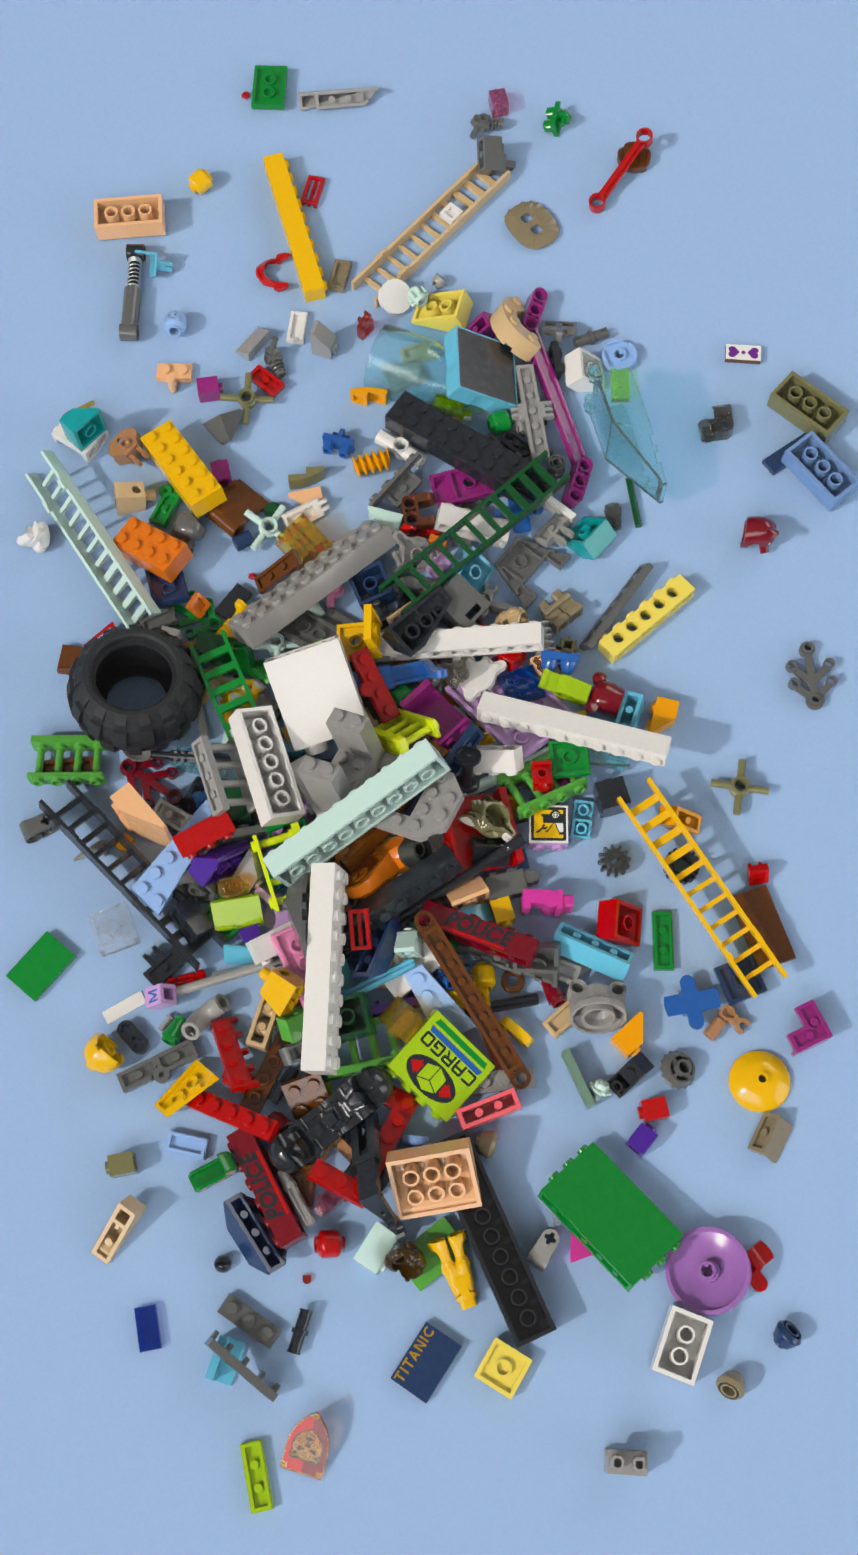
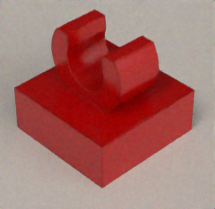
M758 862V865L751 866V863L748 864L747 881L749 886L769 883V867L767 863Z

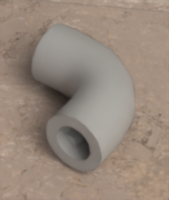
M217 994L204 1003L182 1025L181 1033L189 1040H196L210 1025V1021L216 1020L229 1011L230 1003L228 999L222 994Z

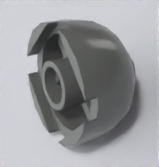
M187 869L178 883L177 890L185 898L193 896L199 903H208L214 899L218 885L217 882H214L203 888L190 875Z

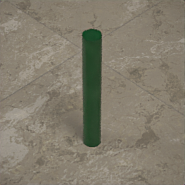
M627 477L625 481L635 528L642 527L633 479L632 477Z

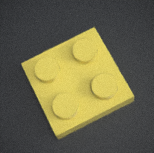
M495 1337L474 1377L511 1400L533 1360Z

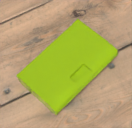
M259 893L210 901L214 927L218 932L249 927L256 923L257 925L264 924Z

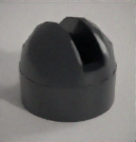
M220 1255L215 1259L214 1267L218 1272L226 1273L230 1270L232 1262L228 1256ZM227 1261L228 1265L217 1266V1262Z

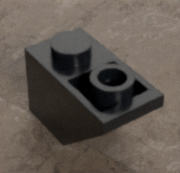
M640 1051L608 1081L609 1087L621 1098L655 1066Z

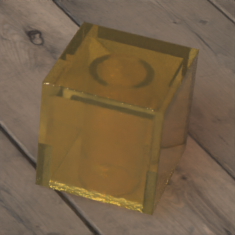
M399 996L378 1017L386 1026V1031L397 1040L400 1038L406 1044L427 1021Z

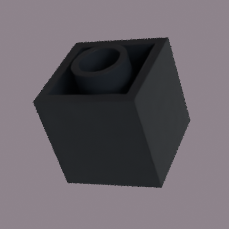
M623 776L608 778L594 784L593 795L601 818L624 813L617 802V798L620 796L628 808H630L631 799Z

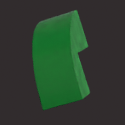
M241 642L232 643L231 647L242 672L256 679H265L266 670L263 664L265 660L256 661L251 647Z

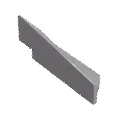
M378 87L298 92L299 109L302 111L316 107V110L365 106L378 90Z

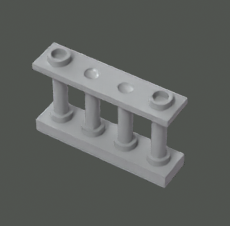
M208 735L200 736L191 743L213 817L222 815L230 809V806L246 805L248 814L253 813L256 808L234 737L224 744H210ZM229 751L232 761L216 762L213 752ZM235 769L237 779L221 780L218 770ZM240 787L243 795L242 798L227 799L224 788Z

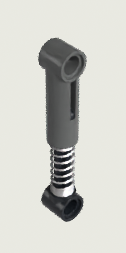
M145 244L126 245L128 278L124 288L121 324H119L120 341H139L138 325L141 301L139 281L141 280L140 269L142 268V262L146 261V255L135 253V250L146 251Z

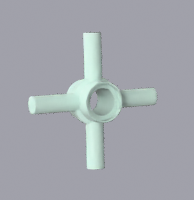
M281 504L272 517L264 519L249 509L246 510L244 515L259 525L258 529L260 532L251 544V549L256 551L265 538L273 536L279 540L282 537L286 538L284 537L285 534L278 530L277 521L286 510L284 505ZM264 525H270L273 530H266ZM289 538L284 543L290 546L293 540Z
M276 633L267 642L262 643L256 649L252 648V650L267 649L273 657L285 653L286 648H299L300 646L291 641H285L282 634Z

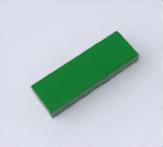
M652 911L653 971H674L672 911Z

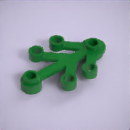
M188 591L189 596L193 595L196 591ZM206 598L211 602L207 610L209 618L205 616L197 618L187 608L179 604L173 606L177 613L188 617L179 620L180 624L175 629L180 630L182 627L198 622L203 624L194 629L187 628L184 631L187 640H194L198 630L215 634L223 625V620L215 615L213 609L214 602L211 598ZM213 625H218L217 628H212ZM189 632H193V635L187 636Z

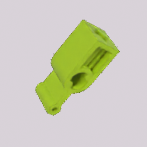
M545 668L538 687L553 692L556 697L581 707L587 703L592 685L568 675L557 674Z

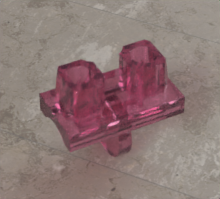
M325 1189L315 1197L318 1202L312 1210L320 1217H324L326 1213L328 1214L330 1211L341 1206L344 1200L342 1197Z

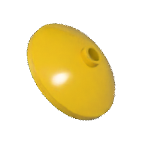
M758 1050L747 1052L741 1055L730 1069L728 1082L731 1094L742 1107L750 1111L760 1113L772 1111L779 1107L789 1094V1072L784 1063L769 1052ZM759 1076H764V1083L759 1081Z

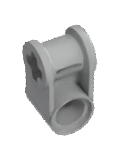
M554 1229L544 1230L536 1243L533 1244L525 1260L541 1271H544L559 1244L560 1236L558 1232ZM553 1233L555 1242L546 1244L545 1234L550 1235Z

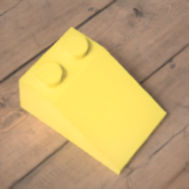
M465 289L430 293L427 297L428 301L423 307L419 308L416 306L411 321L414 325L447 332L456 325L466 329L473 301Z

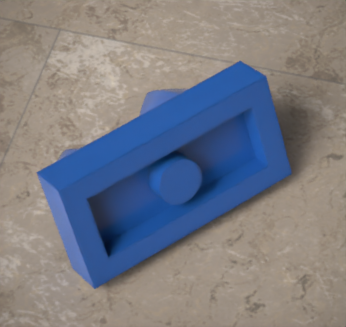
M549 650L541 651L542 670L546 668L554 672L558 661H560L562 672L569 676L576 669L580 654Z

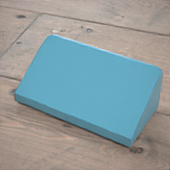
M229 944L223 946L226 964L246 965L254 963L247 946Z

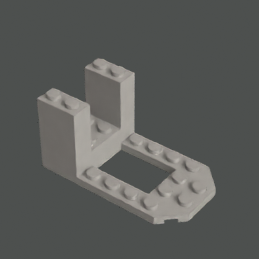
M336 707L326 721V725L338 747L332 762L306 756L297 771L317 808L325 812L332 808L334 803L347 797L350 791L359 788L368 778L374 777L384 766L390 765L398 758V756L384 751L369 717ZM448 771L425 788L410 816L394 811L376 824L374 828L420 843L428 840V837L437 833L440 835L447 832L464 801L454 773Z

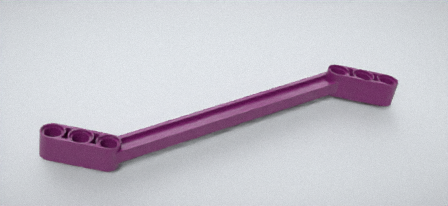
M538 287L527 298L524 306L525 312L521 315L520 323L528 331L537 335L541 346L531 361L546 400L552 401L554 421L572 465L569 472L571 477L565 485L561 498L562 504L572 509L584 497L593 463L586 455L537 328L548 298L546 290Z

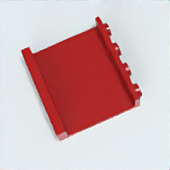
M505 786L498 787L493 793L464 797V801L448 831L443 833V846L447 844L464 870L471 867L472 849L468 844L469 838L485 837L475 828L469 827L457 820L459 816L471 811L472 800L479 799L483 801L484 795H490L494 800L502 801L505 807H508L510 823L517 833ZM522 848L511 853L509 867L519 866L525 860ZM488 867L483 871L502 869L504 867Z

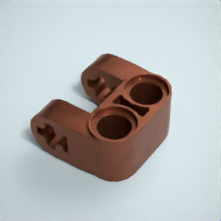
M432 492L416 493L402 498L401 511L403 523L417 528L409 530L407 533H419L426 528L434 529L436 516L420 517L419 509L435 505Z

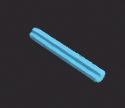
M410 957L390 967L387 973L367 978L343 990L341 994L346 996L360 991L366 993L403 975L405 971L415 967L416 963Z

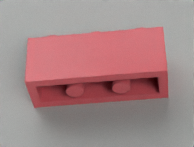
M511 1088L456 1110V1115L462 1131L465 1129L470 1131L520 1111L521 1104L515 1089Z

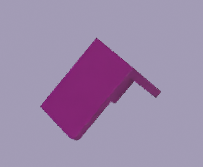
M813 999L794 1008L803 1027L786 1035L793 1049L791 1053L793 1057L829 1040L833 1036Z

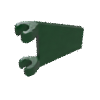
M198 630L195 649L201 654L225 645L222 635ZM228 637L230 644L239 642L236 638ZM227 653L211 660V662L219 667L231 662V658ZM236 669L226 673L229 676L239 678Z

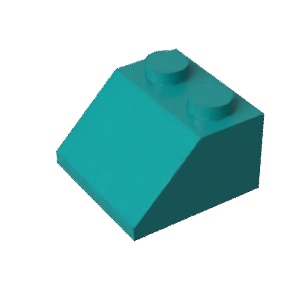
M72 408L59 419L67 440L81 452L107 430L99 408Z
M584 516L572 529L574 537L572 539L565 537L567 541L566 546L580 557L595 560L612 543L617 534L607 519Z

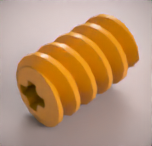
M385 448L384 453L381 449H378L377 455L374 451H371V456L365 452L364 458L358 454L357 460L351 456L355 473H357L359 478L362 472L368 476L369 470L375 474L376 468L380 473L382 472V467L389 471L390 458L387 448Z

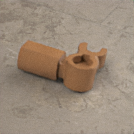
M725 1005L719 1009L718 1017L711 1021L703 1034L711 1041H715L725 1028V1022L729 1025L732 1024L738 1034H743L744 1031L740 1028V1023L749 1026L750 1022L745 1018L738 1017L739 1014L735 1012L732 1006Z
M342 1134L335 1142L324 1149L323 1154L319 1157L323 1161L327 1160L330 1151L337 1147V1150L352 1164L351 1143Z

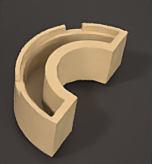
M517 296L507 297L491 315V327L503 345L507 343L512 348L511 352L514 355L529 362L541 348L538 337L520 323L519 318L525 312L522 300Z

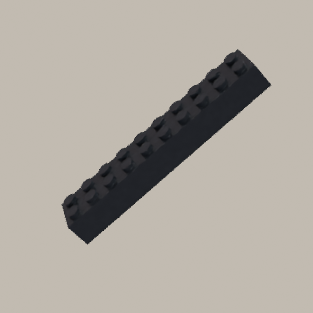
M407 391L402 393L385 415L386 429L494 491L530 463L527 459ZM534 470L527 474L528 478L543 493L550 488ZM549 473L557 481V477ZM520 481L513 486L529 504L537 499ZM506 492L503 494L504 497L515 502ZM544 503L541 504L538 508H536L532 513L537 514L541 507L544 505Z
M467 1129L439 1142L467 1138L470 1135ZM470 1137L482 1206L456 1212L516 1348H519L557 1329Z

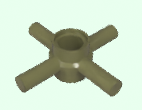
M249 372L245 373L244 388L239 391L238 395L220 394V401L238 402L243 408V425L249 424L250 409L256 403H274L273 396H256L251 390L252 373ZM245 397H251L248 401L243 400Z
M739 759L737 777L733 778L731 782L711 779L710 787L729 789L730 794L734 797L733 815H741L742 797L746 796L749 792L769 794V787L750 785L749 780L745 777V759ZM740 784L744 787V789L739 790L736 788L735 785Z

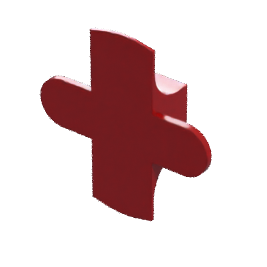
M760 1240L746 1251L752 1269L750 1285L757 1292L766 1290L768 1282L760 1270L774 1258L769 1247Z

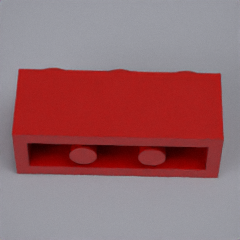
M227 812L220 816L213 817L212 815L174 835L172 839L181 856L191 859L199 854L198 850L204 847L208 850L217 845L216 840L220 838L226 840L234 836L233 831L236 828Z

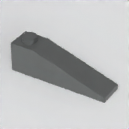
M303 873L287 889L286 898H283V909L287 910L289 921L304 957L307 955L310 897L308 873Z

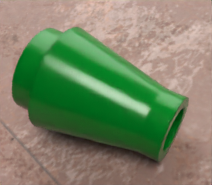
M176 1015L162 1032L161 1040L170 1046L180 1043L182 1036L181 1027L186 1019Z

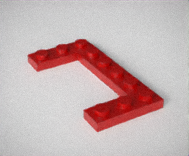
M394 1085L391 1098L383 1104L391 1109V1112L380 1131L382 1163H379L380 1175L386 1166L387 1152L394 1151L419 1104L415 1100L416 1097ZM317 1158L307 1179L363 1209L358 1198L357 1175L354 1178Z

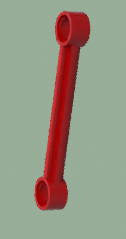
M641 128L637 131L636 142L600 192L594 193L589 197V209L591 212L598 214L605 210L606 199L642 149L652 145L653 133L649 128ZM642 135H648L650 139L647 141H641L639 137ZM601 200L603 204L596 207L592 205V202Z

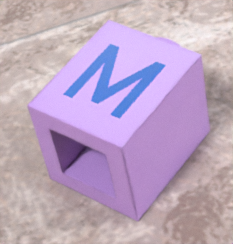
M159 983L144 989L146 1009L163 1010L177 1005L176 986L174 984Z

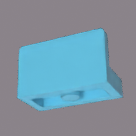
M220 1334L218 1343L225 1348L231 1342L234 1347L230 1353L241 1361L246 1343ZM213 1353L205 1378L231 1386L236 1371L217 1354Z

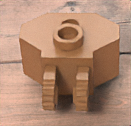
M133 427L121 430L109 444L108 454L120 466L135 463L141 467L143 464L139 457L141 455L146 459L150 457L143 449V444L140 440L141 435Z

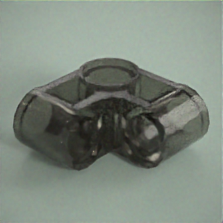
M731 404L712 406L714 419H704L698 423L702 442L709 443L727 440L731 437L734 427Z

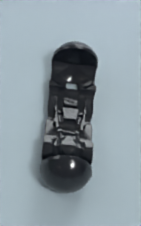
M378 1066L363 1067L357 1075L352 1076L334 1093L328 1096L321 1105L309 1111L302 1118L295 1120L284 1132L272 1139L268 1146V1155L272 1165L284 1173L299 1171L306 1163L335 1142L343 1133L352 1129L381 1105L389 1101L393 1093V1083L390 1075ZM300 1137L307 1144L303 1149H300L296 1143V1140Z

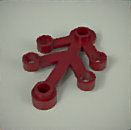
M129 758L123 760L120 765L121 773L127 777V782L133 786L139 795L140 792L135 784V776L141 780L143 798L145 802L152 801L151 805H149L151 809L154 808L155 802L151 798L150 786L166 796L168 802L174 806L182 802L183 796L180 790H170L156 781L163 778L176 779L178 772L174 767H169L167 770L144 773L141 769L150 767L155 770L161 769L163 766L162 760L158 758L142 762L133 761ZM155 761L160 762L157 766H154L153 764ZM129 766H133L132 770H127ZM170 771L175 772L173 776L168 775ZM174 796L179 797L177 801H173L172 798Z

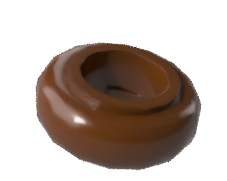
M505 971L501 976L500 983L506 992L514 994L523 989L525 978L523 974L518 975ZM510 976H515L518 978L519 983L513 987L508 985L507 979Z

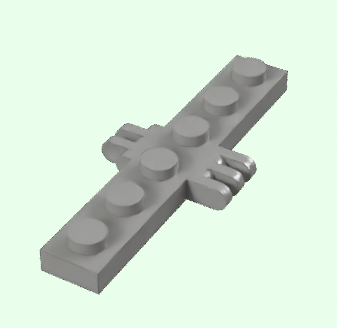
M533 364L516 365V378L521 404L510 409L512 420H519L521 423H525L531 461L545 450L548 452L547 459L545 460H548L550 453L544 421L555 418L552 401L540 402Z

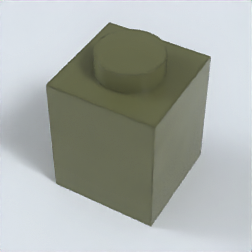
M128 1151L107 1156L108 1161L105 1162V1170L110 1177L119 1178L138 1174L135 1152Z

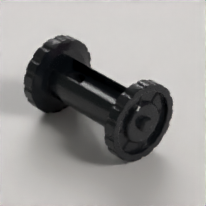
M472 746L461 747L455 753L456 762L462 766V773L456 776V780L461 792L464 794L474 793L480 786L479 778L473 774V767L481 762L482 755L477 748Z

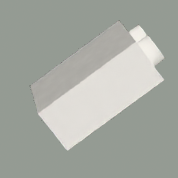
M339 634L267 658L263 663L294 751L305 749L307 756H312L329 749L326 741L333 739L326 725V721L335 707L368 717Z

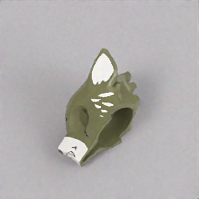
M484 795L483 801L479 799L472 800L471 811L457 818L463 824L475 828L488 838L501 837L504 841L508 842L517 834L510 823L508 807H505L502 801L494 800L490 795Z

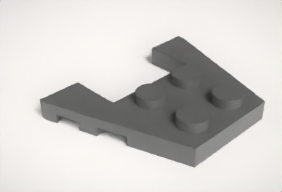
M516 538L494 563V567L527 610L537 599V594L525 587L524 584L544 561H547L561 571L570 561L571 556L566 553L563 555L557 553L556 550L550 548L548 550L539 547L538 544Z

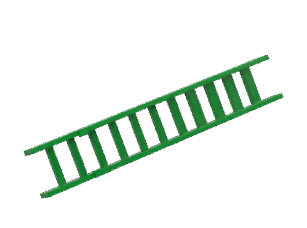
M222 630L220 632L225 645L198 656L193 644H190L189 647L193 657L196 659L201 676L229 740L232 738L231 727L229 723H226L223 714L251 702L252 707H257L228 637L225 631ZM230 653L233 661L205 673L202 664ZM235 669L237 670L239 678L212 689L210 680ZM244 686L247 694L219 706L216 697ZM303 815L299 820H301L303 826H305L308 824ZM291 823L267 826L265 828L269 837H273L274 831ZM278 844L273 845L274 849L279 847Z

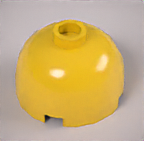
M95 1033L84 1048L86 1066L91 1071L96 1070L100 1073L113 1072L124 1063L125 1058L123 1053L118 1054L114 1049L118 1048L117 1044L103 1033L99 1036L98 1033Z

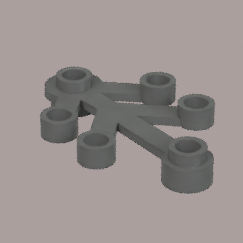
M803 642L798 652L805 659L807 674L798 668L796 661H788L785 666L786 671L798 677H793L789 680L788 688L795 690L803 696L809 709L819 710L825 703L824 696L831 688L836 686L838 679L834 675H829L825 685L819 691L817 690V683L828 671L834 668L835 661L832 658H826L822 667L815 674L812 657L815 647L811 642ZM826 662H830L832 666H827ZM788 665H793L794 669L789 668ZM832 679L835 683L831 684L828 680ZM800 680L809 686V691L800 685ZM791 682H796L797 686H793ZM812 698L818 699L819 702H814Z

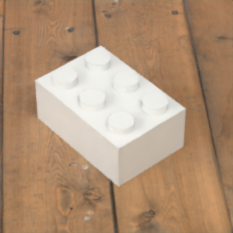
M670 1305L649 1369L694 1386L714 1321Z

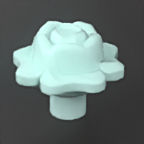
M602 1079L589 1082V1088L594 1092V1100L600 1101L601 1096L612 1095L608 1082Z

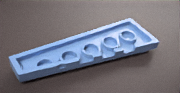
M205 800L178 833L212 816L208 800ZM172 839L130 888V891L160 916L171 899L172 893L188 867L191 866L193 858H183Z

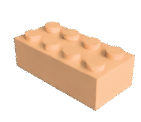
M153 194L94 199V228L98 240L166 235L165 206L162 195Z

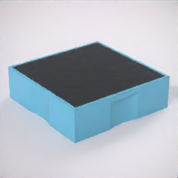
M457 325L444 336L445 359L447 363V398L468 405H475L489 412L505 409L510 414V409L518 405L515 355L511 352L512 348L507 343L503 345L496 339Z

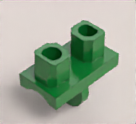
M556 101L554 107L547 108L546 116L547 119L551 120L543 122L544 131L552 132L554 137H559L561 127L570 124L572 119L567 110L563 111L560 108V101Z

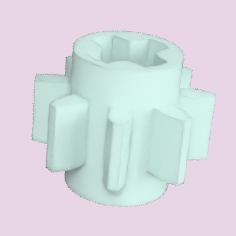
M422 285L419 288L413 286L409 289L406 299L413 308L416 305L420 308L427 303L429 294Z

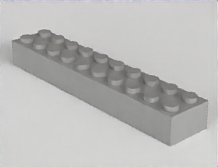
M373 520L363 521L357 529L348 532L346 537L334 542L332 547L322 551L317 558L307 562L299 571L293 572L287 580L278 583L276 588L264 593L258 601L249 604L243 612L234 615L227 624L236 640L256 649L397 544L389 526Z

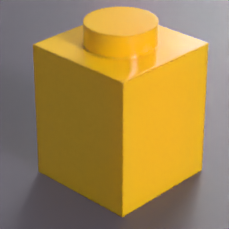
M509 896L489 902L494 922L504 928L511 927L512 923H515V915Z

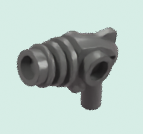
M485 113L475 114L474 118L470 121L474 127L470 138L476 139L479 132L489 131L491 126L492 131L493 127H495V130H497V127L498 130L503 129L504 118L499 117V120H497L496 116L494 120V115H492L491 119L490 115Z
M272 336L270 346L265 348L264 362L266 365H269L274 376L281 379L286 376V369L282 361V354L276 348L278 337Z

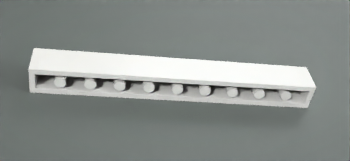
M529 621L527 623L511 622L506 625H473L467 628L457 626L453 627V629L436 628L425 647L412 657L394 651L382 638V644H380L382 658H375L373 660L375 663L544 651V629L542 623L537 621ZM355 638V645L360 642V638Z
M483 691L477 707V720L483 723H492L503 728H512L523 733L528 732L539 737H548L559 742H568L579 747L584 746L595 751H604L615 756H624L635 761L648 762L655 766L665 767L671 747L672 737L487 691Z

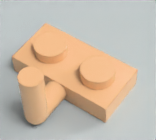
M157 363L156 380L157 382H167L171 393L176 392L177 382L192 383V364Z

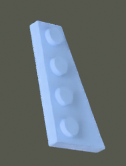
M422 963L404 972V976L427 1019H429L427 1015L432 1010H438L461 1034L476 1027L474 1021L454 1001L451 995L445 991Z

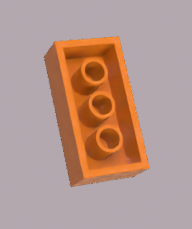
M134 516L127 521L113 539L126 560L170 583L175 580L193 557L185 542Z

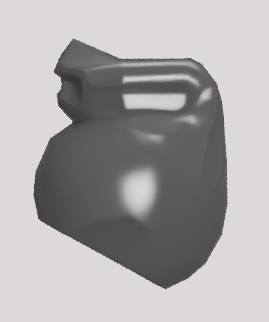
M186 510L177 516L171 536L185 542L193 553L196 545L195 542L205 536L207 529L196 519L193 513Z

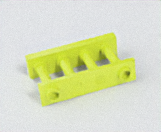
M399 708L398 710L401 715L387 723H381L374 727L384 751L397 756L409 751V744L426 734L436 738L441 737L440 726L436 719Z
M298 822L291 823V829L286 833L258 841L257 836L253 835L254 841L250 842L253 853H258L271 894V898H268L271 910L275 909L276 913L280 912L279 905L283 904V898H286V895L278 898L275 897L273 886L282 883L275 878H269L261 849L284 842L287 838L294 836L300 831Z

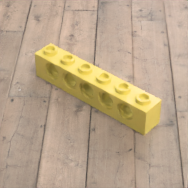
M681 574L675 578H670L666 582L665 587L662 589L658 588L653 593L652 598L649 600L645 599L635 612L632 610L628 613L622 623H616L610 633L602 635L599 639L598 650L612 664L693 597L695 588ZM672 593L675 597H671L668 594ZM655 605H661L663 608H657ZM641 616H647L649 619L645 620ZM628 627H633V628H635L636 630H635V631H630V630L628 629ZM619 638L622 642H616L614 639Z

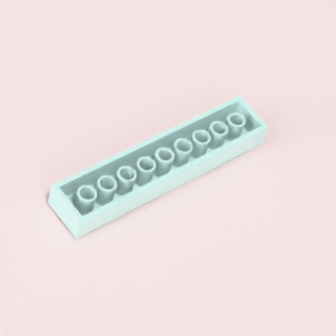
M426 738L418 741L413 748L399 755L397 760L390 765L384 766L378 774L368 778L359 788L350 791L347 797L334 803L332 808L325 813L319 814L313 822L303 826L298 833L287 838L278 848L269 851L267 856L263 858V861L273 878L290 887L303 873H311V863H325L451 769L439 751Z

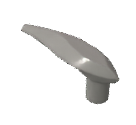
M100 840L89 847L93 853L97 852L106 844V840ZM108 850L103 855L106 857L111 851ZM81 852L73 860L78 861L86 856Z

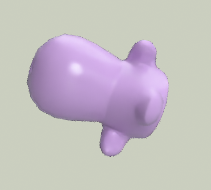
M442 552L433 557V562L443 573L453 565ZM427 564L426 571L433 579L439 580L440 577Z

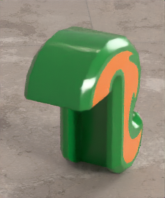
M224 1151L217 1154L216 1159L191 1171L188 1178L194 1191L199 1193L229 1178L236 1173L238 1167L231 1153Z

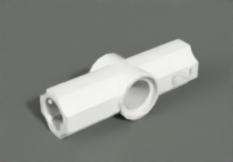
M384 428L380 429L377 433L375 443L383 448H387L388 451L394 454L396 459L406 461L410 454H415L418 451L422 457L414 466L419 469L425 464L427 454L410 445L404 438L397 437Z

